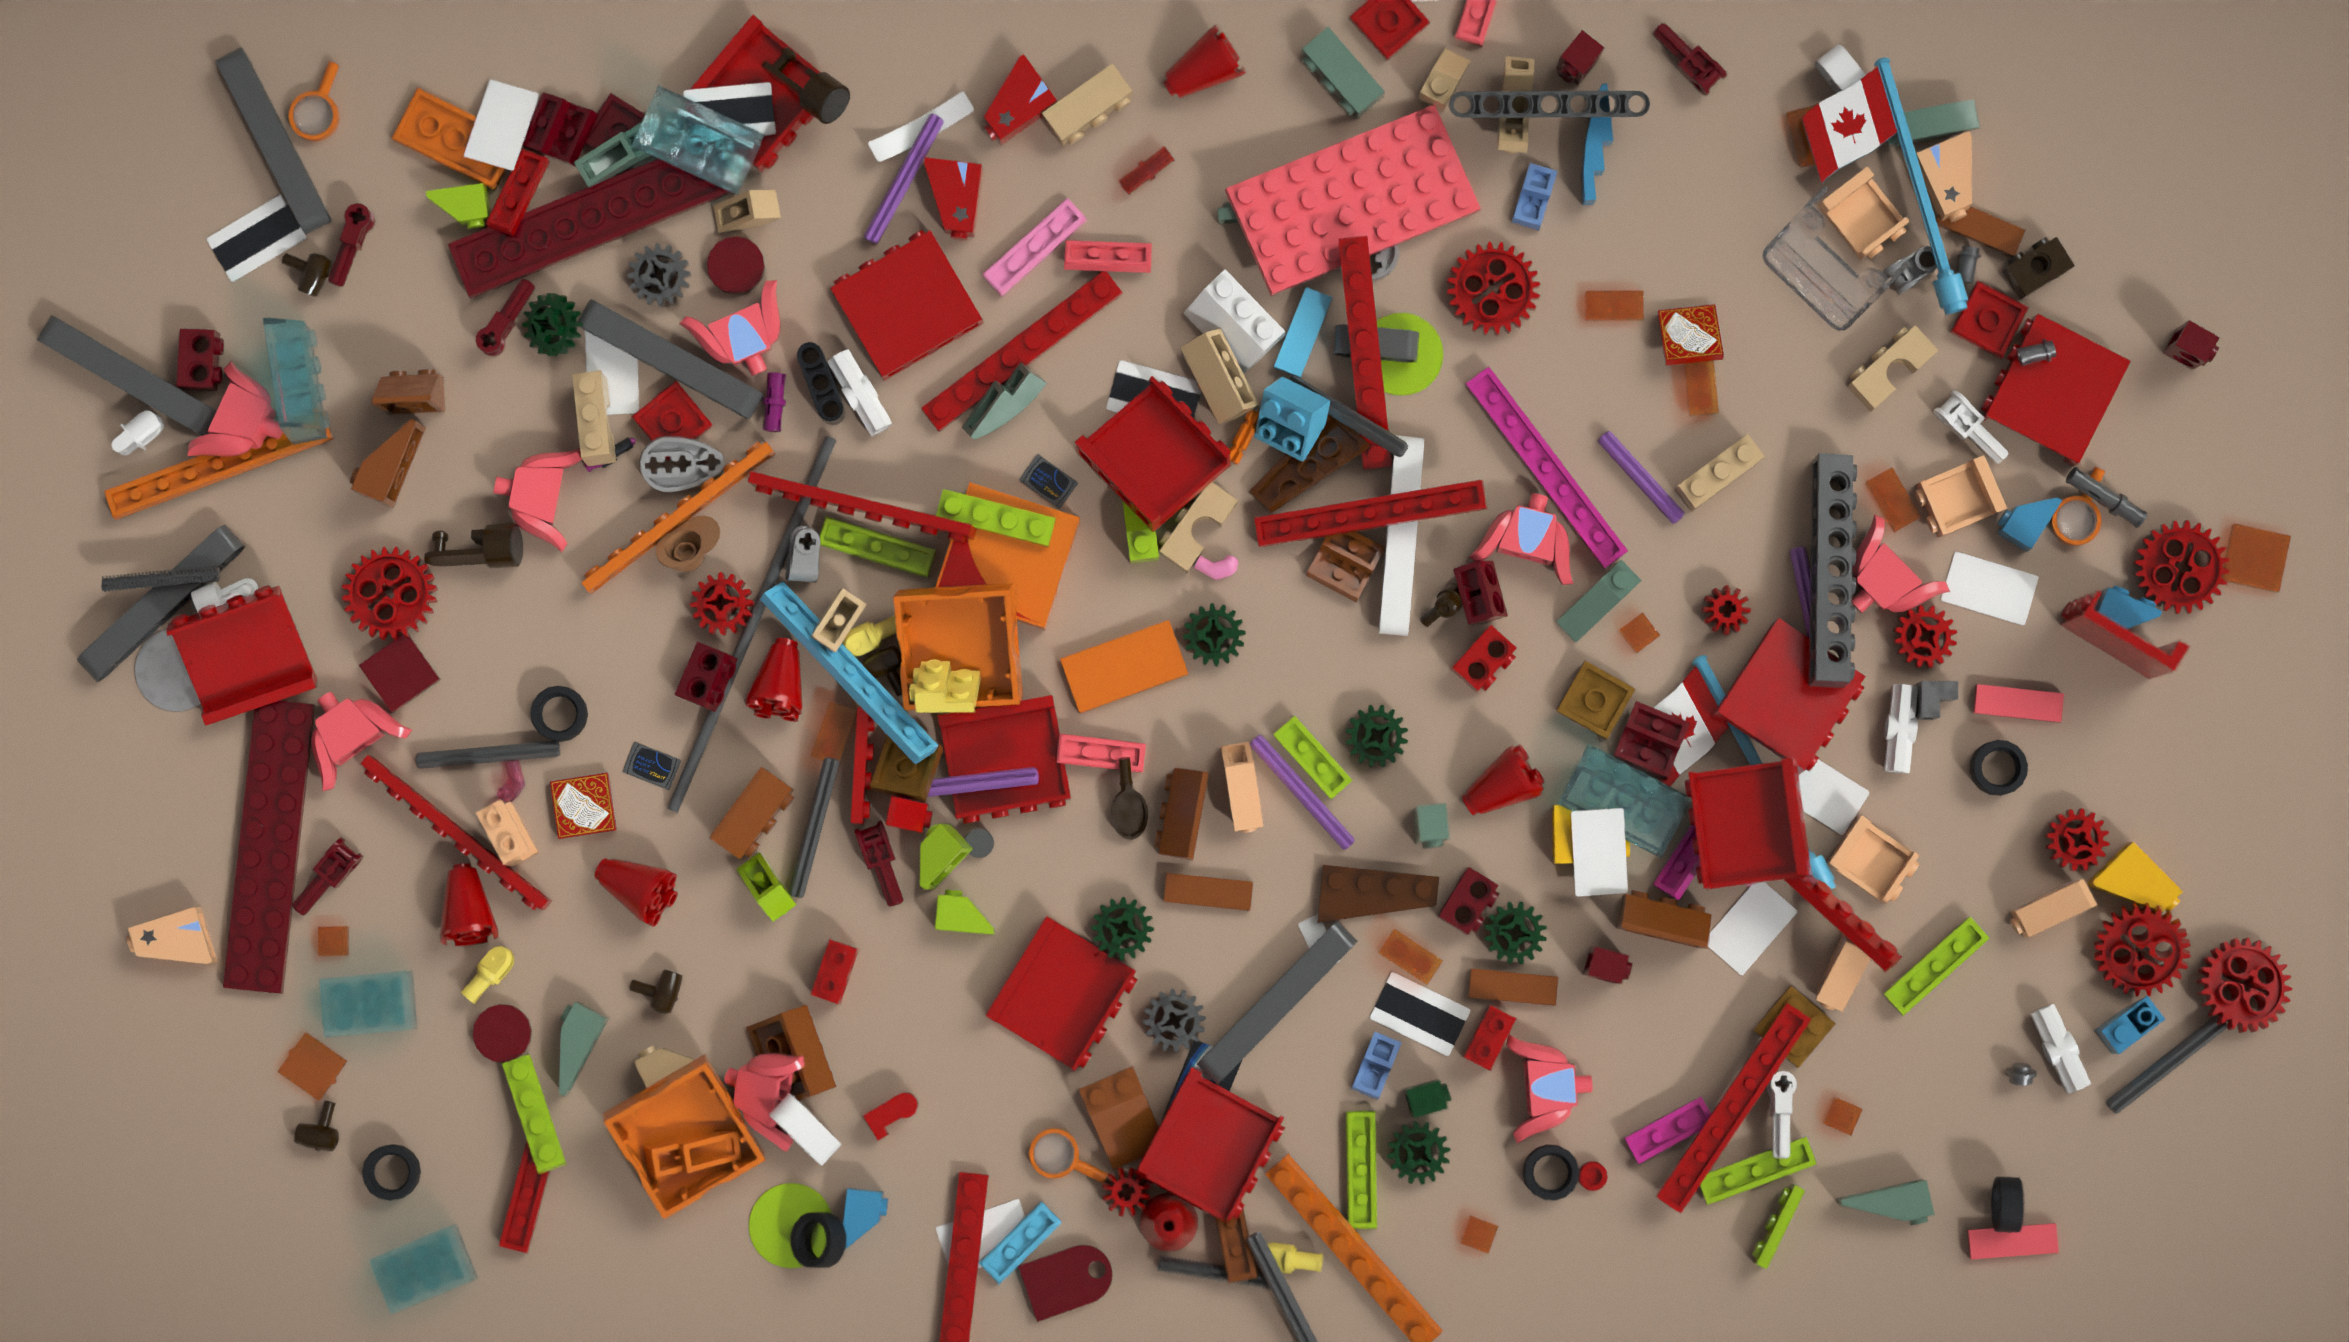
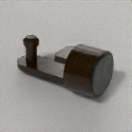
M789 48L782 49V54L773 65L766 61L761 64V67L769 75L800 97V106L823 124H829L838 119L848 106L850 100L849 89L827 72L817 74L808 68L805 73L810 80L804 88L781 73L790 61L793 62L796 59V54Z
M516 523L487 525L485 529L471 531V539L476 544L483 545V548L445 550L448 534L445 531L439 530L432 534L434 551L427 552L424 555V562L432 566L487 564L489 568L518 567L523 557V539Z

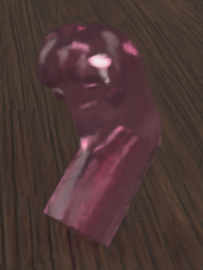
M519 760L505 763L509 779L502 788L498 789L497 796L499 800L513 802L524 789L525 780Z

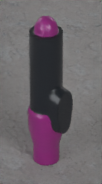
M627 437L615 444L616 457L633 448L636 439ZM585 463L584 465L588 472L599 467L605 468L612 463L587 466Z

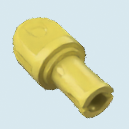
M895 614L876 624L867 621L852 628L843 640V645L855 657L863 656L880 648L883 639L897 633Z
M504 946L493 947L476 965L478 973L460 993L475 1004L491 984L493 986L494 984L498 985L514 965V955L511 950Z
M1275 1242L1267 1244L1282 1273L1291 1274L1295 1269L1317 1272L1322 1270V1253L1300 1252L1295 1248V1245Z

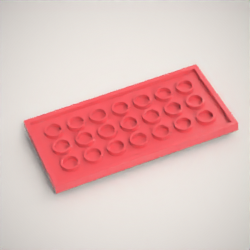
M1435 105L1225 189V193L1271 296L1341 268L1339 238L1368 235L1369 254L1373 255L1479 212L1481 209Z

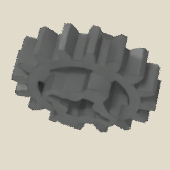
M656 243L655 250L653 251L648 246H645L646 254L641 255L636 252L635 256L638 262L629 263L634 272L627 274V277L635 280L630 285L632 291L639 289L636 295L637 298L641 300L646 296V303L650 306L654 300H657L659 307H663L664 300H668L673 305V297L675 295L680 298L684 297L680 291L681 288L690 287L684 281L685 278L691 277V272L684 270L689 263L687 260L679 261L682 253L677 251L672 254L671 245H667L665 250H662L661 245ZM657 257H665L673 262L665 264L660 262ZM647 262L646 273L641 275L642 268ZM654 265L664 273V286L657 278H654L656 276ZM678 275L675 286L671 288L670 285L673 277ZM646 288H658L661 294L649 292Z
M1171 989L1170 996L1167 997L1162 991L1159 992L1161 1000L1151 999L1150 1002L1154 1006L1153 1009L1144 1010L1145 1013L1150 1015V1019L1144 1020L1143 1024L1150 1025L1151 1027L1146 1032V1035L1154 1034L1156 1038L1153 1044L1156 1045L1160 1041L1163 1042V1050L1165 1051L1169 1045H1173L1175 1052H1178L1179 1045L1181 1044L1186 1049H1189L1188 1041L1192 1039L1198 1042L1199 1039L1195 1035L1196 1032L1205 1031L1203 1027L1199 1026V1022L1206 1020V1017L1199 1016L1198 1014L1203 1009V1006L1198 1005L1195 1007L1193 1003L1196 997L1193 996L1189 1000L1186 999L1185 990L1181 992L1180 996L1176 995L1174 989ZM1171 1001H1181L1187 1004L1189 1008L1183 1011L1176 1009ZM1162 1006L1165 1012L1162 1021L1155 1024L1156 1012ZM1174 1012L1175 1015L1187 1013L1188 1015L1180 1021L1179 1028L1175 1029L1173 1025L1161 1027L1170 1019L1169 1013ZM1194 1017L1193 1029L1187 1035L1184 1029L1186 1022ZM1166 1030L1174 1032L1178 1040L1167 1039L1160 1033Z

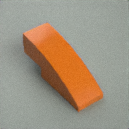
M737 1130L696 1134L643 1145L647 1172L655 1178L681 1171L690 1173L742 1159Z

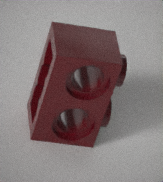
M1582 30L1560 56L1556 69L1559 70L1558 75L1569 84L1574 82L1576 85H1579L1599 61L1605 47Z
M2189 320L2176 328L2163 354L2194 370L2201 365L2205 366L2207 362H2211L2219 350L2216 343L2220 337Z
M180 328L177 387L182 390L217 391V386L222 383L223 377L222 367L219 366V355L224 353V339L220 338V333L215 330ZM207 339L208 348L204 352L198 353L196 350L198 341ZM205 367L207 371L206 377L202 381H196L194 377L196 370Z
M1478 560L1453 569L1468 625L1486 624L1508 616L1493 561Z
M697 642L674 695L716 712L717 707L723 702L724 691L729 679L735 674L738 659ZM717 659V665L712 670V663ZM706 686L705 693L700 697L701 689Z
M1467 867L1437 917L1465 935H1469L1471 931L1476 933L1485 919L1480 916L1486 906L1491 908L1500 894L1496 891L1499 885L1474 869ZM1474 882H1481L1486 888L1485 895L1480 899L1474 898L1470 893V887ZM1461 906L1466 907L1471 914L1469 921L1465 924L1459 923L1455 919V911Z
M1594 946L1589 949L1583 975L1614 984H1622L1623 980L1629 979L1632 963L1628 962L1629 955Z

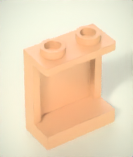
M1868 166L1818 205L1860 260L1867 255L1870 259L1875 257L1884 249L1881 244L1889 238L1894 242L1907 232L1904 227L1910 222L1907 217L1903 218L1877 186L1872 179L1874 174Z
M1984 455L1916 484L1918 489L1915 491L1916 499L1921 507L1925 506L1929 515L1926 517L1929 529L1932 533L1936 532L1938 538L2007 509Z
M499 800L476 812L503 865L515 866L539 853L512 801L505 804L503 800Z
M1860 815L1857 816L1826 863L1830 868L1881 903H1888L1889 900L1894 902L1901 893L1903 887L1900 884L1905 876L1910 878L1918 868L1919 863L1916 860L1919 854L1910 851L1872 825L1871 821L1866 817Z

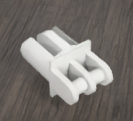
M145 410L126 425L121 424L125 431L112 441V449L122 455H129L138 447L146 450L145 446L164 429L162 418L151 411Z

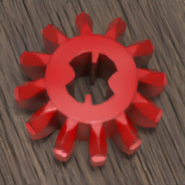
M1725 585L1722 594L1719 589L1714 588L1712 590L1714 598L1710 596L1704 597V601L1711 605V607L1705 606L1701 608L1702 613H1710V616L1705 618L1703 622L1708 624L1713 620L1715 622L1711 629L1713 632H1716L1720 625H1722L1723 635H1728L1730 625L1732 630L1737 633L1740 631V626L1737 622L1744 625L1748 623V619L1741 614L1751 612V608L1742 607V604L1746 603L1749 599L1747 596L1740 600L1737 598L1741 591L1739 588H1736L1732 595H1730V588L1728 585ZM1725 603L1729 604L1728 608L1732 607L1733 612L1727 617L1723 616L1724 612L1720 613L1719 608L1724 606Z
M1120 1167L1117 1169L1120 1177L1118 1180L1113 1174H1108L1107 1177L1114 1185L1106 1183L1102 1185L1103 1189L1112 1191L1111 1194L1104 1195L1102 1199L1103 1201L1114 1199V1202L1109 1205L1108 1209L1112 1211L1117 1205H1120L1119 1216L1124 1215L1125 1207H1129L1130 1215L1135 1216L1136 1213L1133 1205L1136 1204L1141 1210L1146 1208L1139 1199L1150 1200L1151 1195L1141 1193V1190L1148 1189L1151 1185L1149 1182L1140 1185L1139 1182L1143 1179L1140 1176H1137L1136 1179L1132 1178L1135 1170L1134 1167H1130L1128 1176L1125 1177L1124 1170ZM1123 1184H1129V1188L1133 1186L1135 1192L1131 1193V1199L1125 1200V1196L1121 1198L1118 1194L1122 1190Z

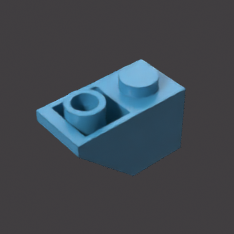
M2118 586L2104 589L2094 609L2125 629L2160 617L2162 613L2161 610L2155 608V602L2142 597L2139 600L2129 596V591Z
M2145 996L2115 1014L2094 1031L2112 1054H2120L2163 1022L2165 1018L2151 999Z

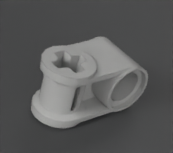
M1931 246L1922 247L1883 270L1885 275L1889 274L1896 285L1898 295L1912 288L1920 280L1937 269ZM1922 254L1930 255L1933 259V266L1930 268L1923 267L1919 262V256Z
M798 526L791 532L785 571L786 580L817 582L820 537L816 531L808 526ZM806 534L811 538V541L806 542L804 546L799 542V539L804 538Z

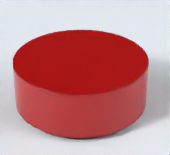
M1589 1161L1579 1168L1578 1181L1583 1188L1597 1191L1604 1187L1608 1174L1602 1164Z

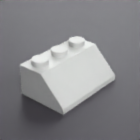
M1226 269L1199 294L1183 313L1202 334L1221 328L1243 374H1246L1285 336V330Z

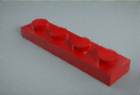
M857 707L851 824L864 825L865 818L870 819L871 802L866 801V789L871 790L870 784L872 781V772H867L868 760L873 761L874 743H869L870 731L875 732L876 722L862 707Z
M527 1140L499 1242L500 1247L523 1253H529L550 1171L538 1174Z

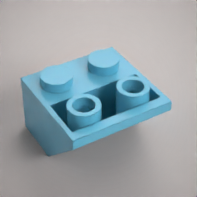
M1281 377L1264 389L1254 438L1300 461H1304L1326 425L1331 400L1285 377Z

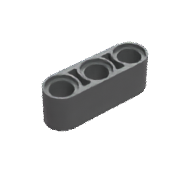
M1336 325L1333 354L1336 356L1351 357L1348 325ZM1377 327L1381 360L1417 362L1419 332Z

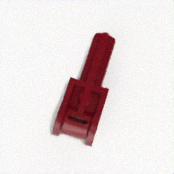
M1666 23L1660 24L1654 30L1653 36L1680 61L1677 70L1702 95L1707 96L1710 93L1709 89L1720 78L1725 79L1727 77L1723 67L1699 45L1692 50Z
M352 204L345 211L344 218L346 223L339 239L342 243L328 278L329 283L338 287L345 285L357 250L361 251L367 232L372 230L375 225L374 214L363 204ZM363 214L366 217L365 220L357 223L354 220L355 216Z
M521 279L501 311H496L487 327L482 328L477 333L476 344L483 353L488 356H497L504 351L505 340L516 325L514 323L515 319L534 292V284L526 279ZM487 337L493 338L496 344L494 346L488 345L485 339Z
M880 820L877 822V825L863 830L855 829V835L868 870L871 868L875 869L887 905L892 907L904 902V898L891 865V861L896 860L883 821ZM876 834L879 835L878 837L872 838V839H870V840H866L867 837H870V836H873V835H876Z
M342 837L336 840L312 869L317 875L292 904L295 911L303 916L306 915L330 886L338 888L359 865L364 856L361 853L356 854L345 844V840Z

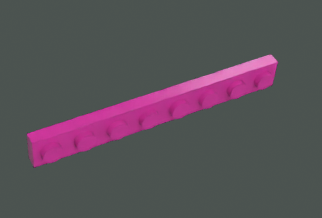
M1488 366L1465 384L1603 569L1627 553L1626 547L1491 368Z

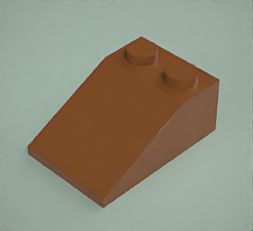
M433 369L418 370V375H407L406 371H391L389 376L380 378L372 397V404L387 415L445 412L444 377L436 374V371Z
M410 419L361 463L360 468L356 467L350 479V483L353 484L351 490L361 496L394 508L426 428L416 420Z
M1129 1067L1079 1088L1113 1170L1142 1158L1159 1126L1134 1067Z

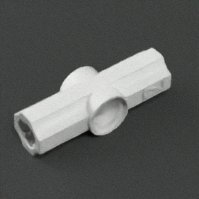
M849 349L841 351L828 360L830 369L842 386L843 394L853 411H857L871 437L891 426V419L880 404L877 392L867 375H863Z
M1905 684L1892 685L1890 711L1886 717L1884 727V740H1887L1883 765L1884 771L1910 773L1912 744L1915 743L1918 729V719L1915 717L1918 694L1917 686Z
M2050 1004L2031 1013L2030 1016L2042 1039L2041 1046L2050 1065L2055 1067L2066 1093L2070 1094L2090 1085L2091 1082L2078 1056L2080 1054L2078 1046L2072 1034L2066 1031L2055 1005Z

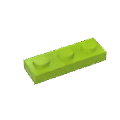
M1293 716L1273 734L1277 741L1330 800L1353 781L1296 716Z
M1791 1184L1789 1189L1784 1187L1777 1203L1781 1204L1776 1215L1773 1213L1770 1215L1765 1225V1230L1768 1232L1764 1240H1758L1753 1249L1752 1256L1755 1257L1753 1263L1765 1269L1768 1268L1806 1190L1794 1184Z

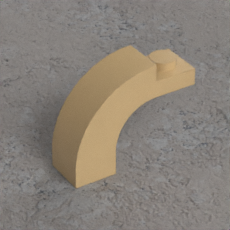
M1506 56L1501 91H1532L1534 59ZM1517 96L1512 101V108L1517 113L1524 112L1528 107V101L1523 96ZM1529 118L1498 119V150H1504L1508 153H1527Z

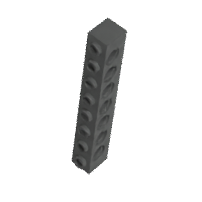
M1818 453L1812 460L1809 686L1844 688L1850 683V680L1854 679L1855 664L1851 662V651H1854L1855 635L1851 634V623L1855 621L1856 609L1855 606L1851 605V598L1856 590V579L1852 577V566H1855L1856 550L1852 549V538L1856 536L1857 524L1856 521H1852L1853 510L1856 509L1857 494L1853 492V482L1857 478V465L1853 464V455ZM1834 480L1838 482L1841 491H1834L1830 487L1829 481ZM1830 508L1836 509L1840 513V520L1830 516ZM1830 536L1839 540L1840 548L1831 546L1829 543ZM1828 565H1835L1840 571V576L1832 575L1829 572ZM1828 593H1834L1838 596L1839 605L1832 604L1829 601ZM1828 621H1833L1838 625L1839 633H1833L1829 630ZM1827 650H1834L1838 654V662L1831 661L1828 658Z

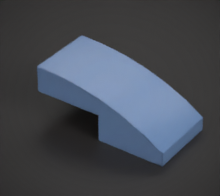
M1533 163L1529 164L1512 223L1540 230L1558 171Z
M1374 1032L1351 1089L1378 1100L1402 1042Z

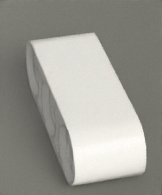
M1840 44L1834 46L1815 61L1818 71L1836 94L1854 85L1866 75Z
M790 1093L769 1114L820 1166H823L842 1145Z

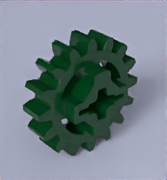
M557 293L538 295L537 301H530L529 305L532 310L524 311V315L528 317V322L522 323L523 327L528 328L524 338L532 339L529 346L531 348H538V354H547L548 356L567 354V348H575L576 345L573 339L581 338V335L576 330L578 327L583 326V323L577 322L576 319L581 315V312L572 310L576 303L574 301H567L566 295H557Z
M1211 603L1209 611H1205L1200 606L1199 616L1193 613L1190 614L1193 623L1184 624V627L1190 630L1189 634L1183 635L1184 640H1190V644L1185 648L1187 651L1195 650L1194 660L1200 656L1203 657V665L1205 666L1209 660H1213L1214 666L1218 667L1220 659H1223L1228 664L1230 663L1228 657L1230 654L1235 657L1239 655L1235 649L1236 646L1244 647V642L1238 640L1239 637L1246 635V631L1238 630L1243 621L1242 619L1236 621L1233 619L1236 614L1234 610L1229 614L1225 613L1226 605H1222L1220 610H1215L1214 603ZM1218 616L1227 620L1232 628L1223 627L1218 621ZM1208 617V624L1205 628L1195 631L1199 622ZM1212 622L1215 623L1217 632L1223 635L1218 637L1216 648H1214L1212 639L1206 637V634L1211 632ZM1233 639L1231 646L1221 653L1220 646L1226 640ZM1196 642H1204L1210 648V654L1201 650Z
M1369 705L1368 713L1366 714L1362 710H1358L1359 719L1351 718L1349 720L1354 725L1353 729L1345 730V733L1352 735L1351 739L1345 741L1346 745L1354 746L1350 755L1358 753L1360 755L1358 763L1360 764L1365 759L1369 760L1370 768L1374 766L1375 761H1379L1381 768L1385 767L1386 759H1389L1392 763L1396 762L1393 754L1402 755L1404 751L1399 746L1400 744L1408 743L1407 739L1402 738V734L1406 733L1408 729L1400 728L1399 726L1403 718L1400 717L1395 720L1393 718L1395 710L1392 709L1387 714L1384 712V705H1381L1378 711H1374L1373 706ZM1381 717L1389 722L1384 725L1376 724L1371 718ZM1362 724L1365 735L1364 739L1358 742L1357 732ZM1374 729L1376 732H1379L1380 730L1388 729L1381 737L1382 743L1379 744L1377 741L1365 744L1372 735L1370 730ZM1395 730L1396 741L1393 748H1391L1388 738L1389 734ZM1368 748L1378 749L1382 755H1370L1365 750Z
M1125 897L1121 898L1120 904H1116L1113 899H1110L1111 907L1106 908L1104 905H1101L1100 908L1103 914L1101 916L1094 914L1093 916L1099 921L1098 925L1091 926L1092 930L1098 931V935L1093 938V941L1101 940L1103 944L1099 950L1103 951L1108 948L1110 950L1108 957L1110 958L1114 956L1115 952L1119 953L1120 960H1124L1125 953H1129L1132 958H1135V950L1139 949L1141 952H1144L1143 942L1151 943L1152 941L1147 936V932L1154 931V928L1147 926V922L1153 918L1152 916L1144 917L1143 913L1146 907L1143 906L1137 909V900L1135 899L1130 905L1126 904ZM1125 909L1121 917L1116 919L1108 917L1115 910ZM1135 913L1141 920L1142 931L1135 929L1132 922ZM1125 920L1128 922L1127 927L1135 932L1136 935L1124 933L1122 937H1119L1117 935L1118 930L1109 923L1121 924ZM1103 926L1110 928L1113 938L1111 943H1108L1103 934ZM1132 938L1138 941L1131 947L1120 948L1122 942Z
M1507 902V910H1503L1500 906L1496 907L1498 915L1489 914L1488 918L1492 921V924L1484 925V929L1490 931V935L1484 937V941L1492 942L1488 951L1497 950V960L1506 956L1507 964H1511L1514 958H1517L1519 964H1523L1524 956L1533 960L1534 955L1532 951L1541 952L1543 949L1538 943L1539 941L1547 940L1545 936L1541 935V931L1547 929V926L1539 925L1538 923L1543 916L1540 914L1534 917L1532 915L1534 907L1531 906L1524 910L1523 902H1519L1517 908H1514L1511 902ZM1513 913L1511 922L1506 925L1498 924L1504 916ZM1524 916L1531 921L1534 931L1527 929L1524 924ZM1515 925H1518V930L1523 932V934H1527L1528 937H1517L1516 941H1512V935L1503 932L1502 929H1513ZM1496 935L1504 938L1507 943L1506 950L1500 946ZM1525 941L1532 942L1526 950L1517 953L1520 944Z
M1413 1121V1128L1409 1129L1403 1124L1402 1134L1393 1133L1397 1141L1395 1143L1388 1142V1146L1393 1148L1394 1151L1387 1154V1158L1395 1159V1162L1390 1167L1392 1170L1400 1169L1398 1174L1400 1179L1408 1175V1183L1412 1184L1414 1179L1418 1178L1420 1184L1424 1185L1425 1177L1435 1181L1434 1173L1436 1171L1442 1174L1445 1172L1441 1164L1450 1162L1449 1159L1444 1157V1153L1451 1151L1450 1147H1443L1442 1143L1447 1140V1137L1437 1136L1440 1130L1438 1127L1430 1131L1429 1122H1425L1423 1127L1419 1128L1417 1121ZM1414 1133L1426 1134L1421 1140L1412 1141L1408 1138L1409 1135ZM1434 1142H1436L1438 1147L1437 1160L1431 1155V1146ZM1408 1144L1417 1148L1423 1145L1425 1147L1423 1152L1430 1161L1427 1162L1419 1157L1413 1160L1414 1153ZM1400 1146L1406 1149L1407 1158L1403 1164L1399 1157ZM1416 1165H1426L1430 1168L1424 1172H1412Z

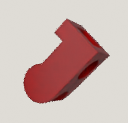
M904 1092L863 1115L879 1141L889 1135L886 1129L888 1125L900 1118L913 1116L919 1108V1102L914 1094Z

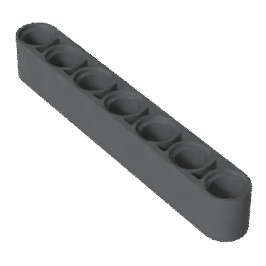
M240 47L217 59V66L303 232L308 234L332 221L244 49Z
M1461 91L1451 96L1448 105L1451 113L1461 118L1640 117L1648 112L1650 100L1647 94L1641 91ZM1608 95L1614 99L1615 106L1612 111L1606 113L1600 109L1599 102L1602 97ZM1635 95L1640 96L1644 102V106L1639 112L1631 111L1628 105L1630 98ZM1459 96H1465L1470 101V108L1465 113H1459L1454 108V101ZM1488 96H1494L1499 101V107L1494 113H1488L1483 108V101ZM1517 96H1523L1528 101V107L1522 113H1517L1512 108V101ZM1552 96L1555 98L1557 107L1553 112L1547 113L1543 111L1541 101L1544 97ZM1575 96L1583 97L1586 102L1584 110L1579 113L1574 112L1570 107V102Z
M592 299L589 300L577 321L583 323V326L580 328L750 420L764 395L753 387Z
M53 315L50 316L36 340L199 435L209 434L208 428L215 416L216 410Z
M222 525L172 570L175 572L174 569H176L178 572V569L182 571L183 568L186 571L185 568H187L189 571V568L193 570V567L195 570L196 567L200 570V567L204 569V566L206 569L207 566L211 569V566L215 568L214 565H216L217 568L220 567L221 572L244 550L245 546L226 525ZM194 582L193 584L187 583L186 585L176 584L175 586L165 585L164 587L154 586L84 650L77 658V661L96 682L103 680L190 600L192 591L207 585L209 582H198L196 584Z
M1337 920L1208 1051L1197 1065L1216 1084H1219L1358 940Z

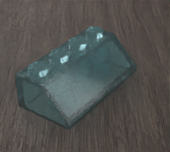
M658 85L631 146L737 195L761 146L764 134Z
M263 318L280 429L293 445L328 438L326 428L330 427L328 412L326 410L323 411L322 401L326 400V394L323 384H319L318 374L322 373L318 356L315 357L313 347L317 346L315 331L313 329L310 330L304 321Z
M1588 744L1578 759L1557 803L1571 811L1623 808L1625 840L1661 858L1682 821L1692 798Z

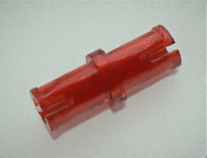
M1163 146L1147 160L1139 161L1137 163L1138 167L1118 181L1127 194L1131 195L1133 191L1148 180L1153 181L1155 179L1154 175L1175 160L1166 147Z

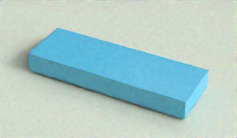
M1305 287L1275 362V369L1301 378L1333 297Z
M1041 1201L979 1264L1000 1284L1062 1221Z

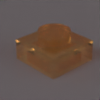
M1641 613L1619 630L1635 653H1638L1660 636L1644 613Z
M349 926L318 927V956L349 955Z
M1834 1097L1823 1124L1851 1136L1863 1109Z
M1470 1215L1460 1243L1489 1254L1499 1226Z

